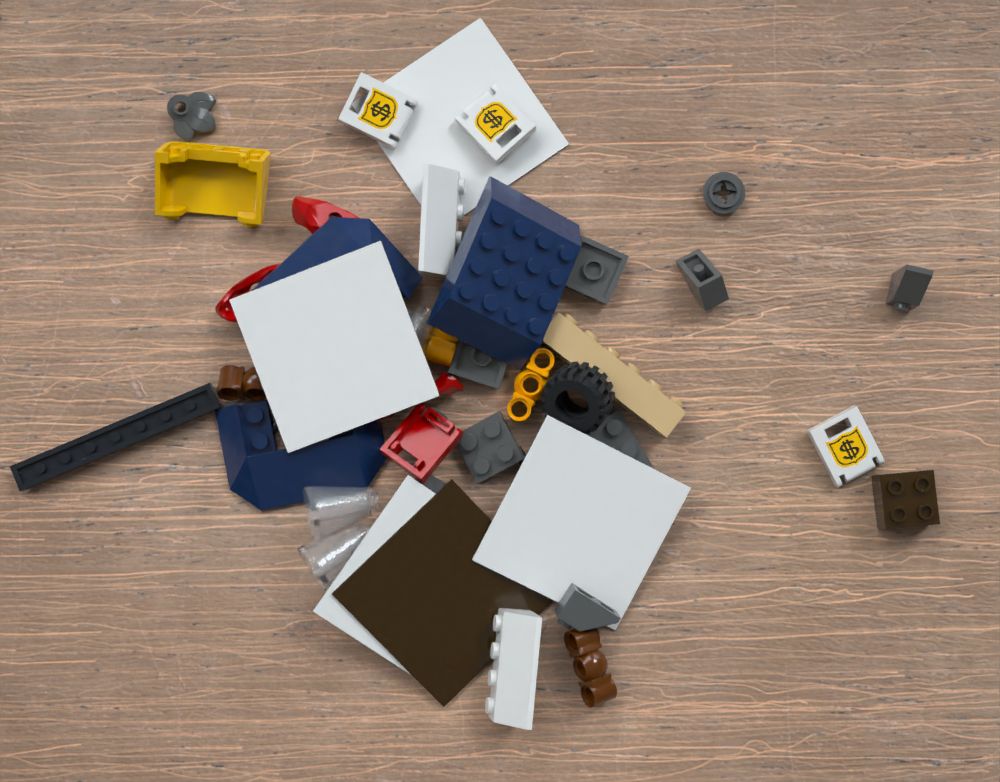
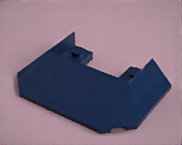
M330 217L253 290L378 241H381L403 298L411 296L423 277L370 219Z
M268 400L244 405L234 404L215 411L229 488L261 511L367 489L387 459L380 451V448L385 443L381 420L378 423L374 420L329 437V440L313 443L288 453L287 449H277Z

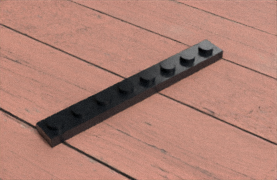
M208 383L14 464L10 468L19 491H25L222 407L212 383Z

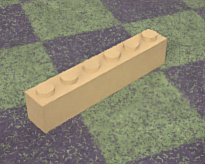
M558 313L549 324L542 344L568 365L578 361L579 365L587 362L591 368L594 365L597 366L599 373L603 374L605 372L608 376L606 381L613 384L611 391L615 392L614 401L663 439L667 438L686 414V411L682 409L683 403L673 396L670 398L666 397L661 393L663 388L651 379L648 382L640 376L642 372L633 364L628 363L625 365L619 360L620 355L609 346L606 349L597 343L599 338L589 330H586L584 333L576 326L578 322L566 313L563 316Z

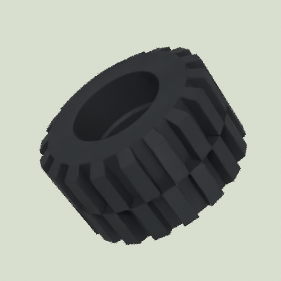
M578 361L570 365H563L543 388L544 392L541 394L540 400L543 401L541 405L542 411L547 412L545 418L549 415L586 435L591 431L594 432L603 423L614 406L612 401L615 398V392L611 391L613 388L612 382L606 381L608 376L605 372L603 374L599 373L597 366L594 365L591 368L587 362L579 365ZM567 390H574L582 394L587 400L589 407H580L573 403L568 396Z

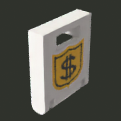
M361 72L338 118V122L390 148L396 149L398 143L390 139L389 136L391 134V136L399 140L401 139L414 112L413 109L405 106V103L416 107L418 100ZM359 90L368 95L359 114L351 111L350 108Z
M496 84L490 86L491 91L494 93L493 96L486 90L463 110V114L467 117L466 120L460 115H457L455 120L498 165L536 131V126ZM516 125V130L519 134L502 148L497 141Z
M851 406L806 430L833 484L837 488L843 485L839 476L842 475L844 481L848 483L876 468L872 458L875 459L878 465L885 463L857 406ZM843 419L847 426H851L828 438L824 431Z

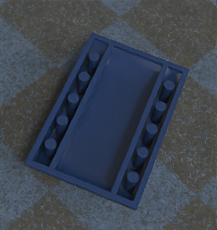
M490 176L426 324L516 369H520L542 344L580 252L581 238L579 225Z

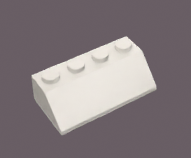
M423 163L418 271L425 280H445L463 239V232L458 230L459 221L464 219V205H460V195L465 194V179H461L458 170L429 163Z
M499 608L498 615H494L493 631H496V640L492 642L490 656L491 659H494L493 670L488 672V686H491V693L485 702V712L489 714L488 717L493 722L525 730H532L542 617L531 610Z

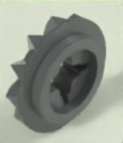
M719 172L712 175L706 181L702 196L706 206L712 209L714 213L726 215L736 211L742 205L745 199V187L736 175L729 172ZM722 183L725 191L732 193L727 196L725 204L721 196L713 195L721 190Z

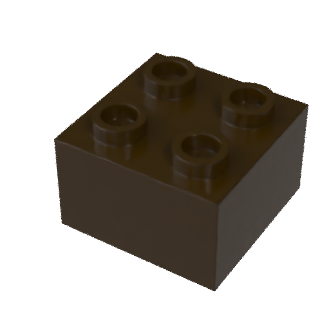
M934 470L871 476L877 529L940 524Z

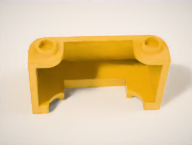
M178 141L163 144L155 151V215L163 216L166 220H178L186 212L235 216L239 222H242L244 227H258V225L264 222L270 151Z

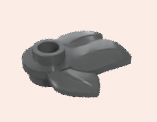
M194 92L189 96H173L167 104V112L174 119L175 133L181 139L190 142L194 131L203 133L215 131V120L208 110L215 105L216 99L204 92ZM182 103L185 105L186 110L178 112L175 106Z

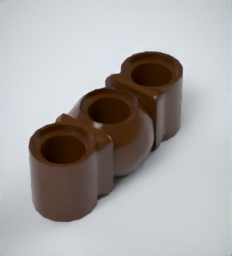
M226 365L220 369L217 395L221 399L228 401L244 400L246 396L251 400L260 401L267 398L255 367L248 369L246 372L244 366Z
M574 628L565 632L564 643L570 657L575 656L573 668L577 677L582 680L578 684L581 687V696L585 704L593 708L616 698L617 688L611 673L605 674L608 668L607 659L598 650L602 648V644L600 643V635L597 628L578 631Z

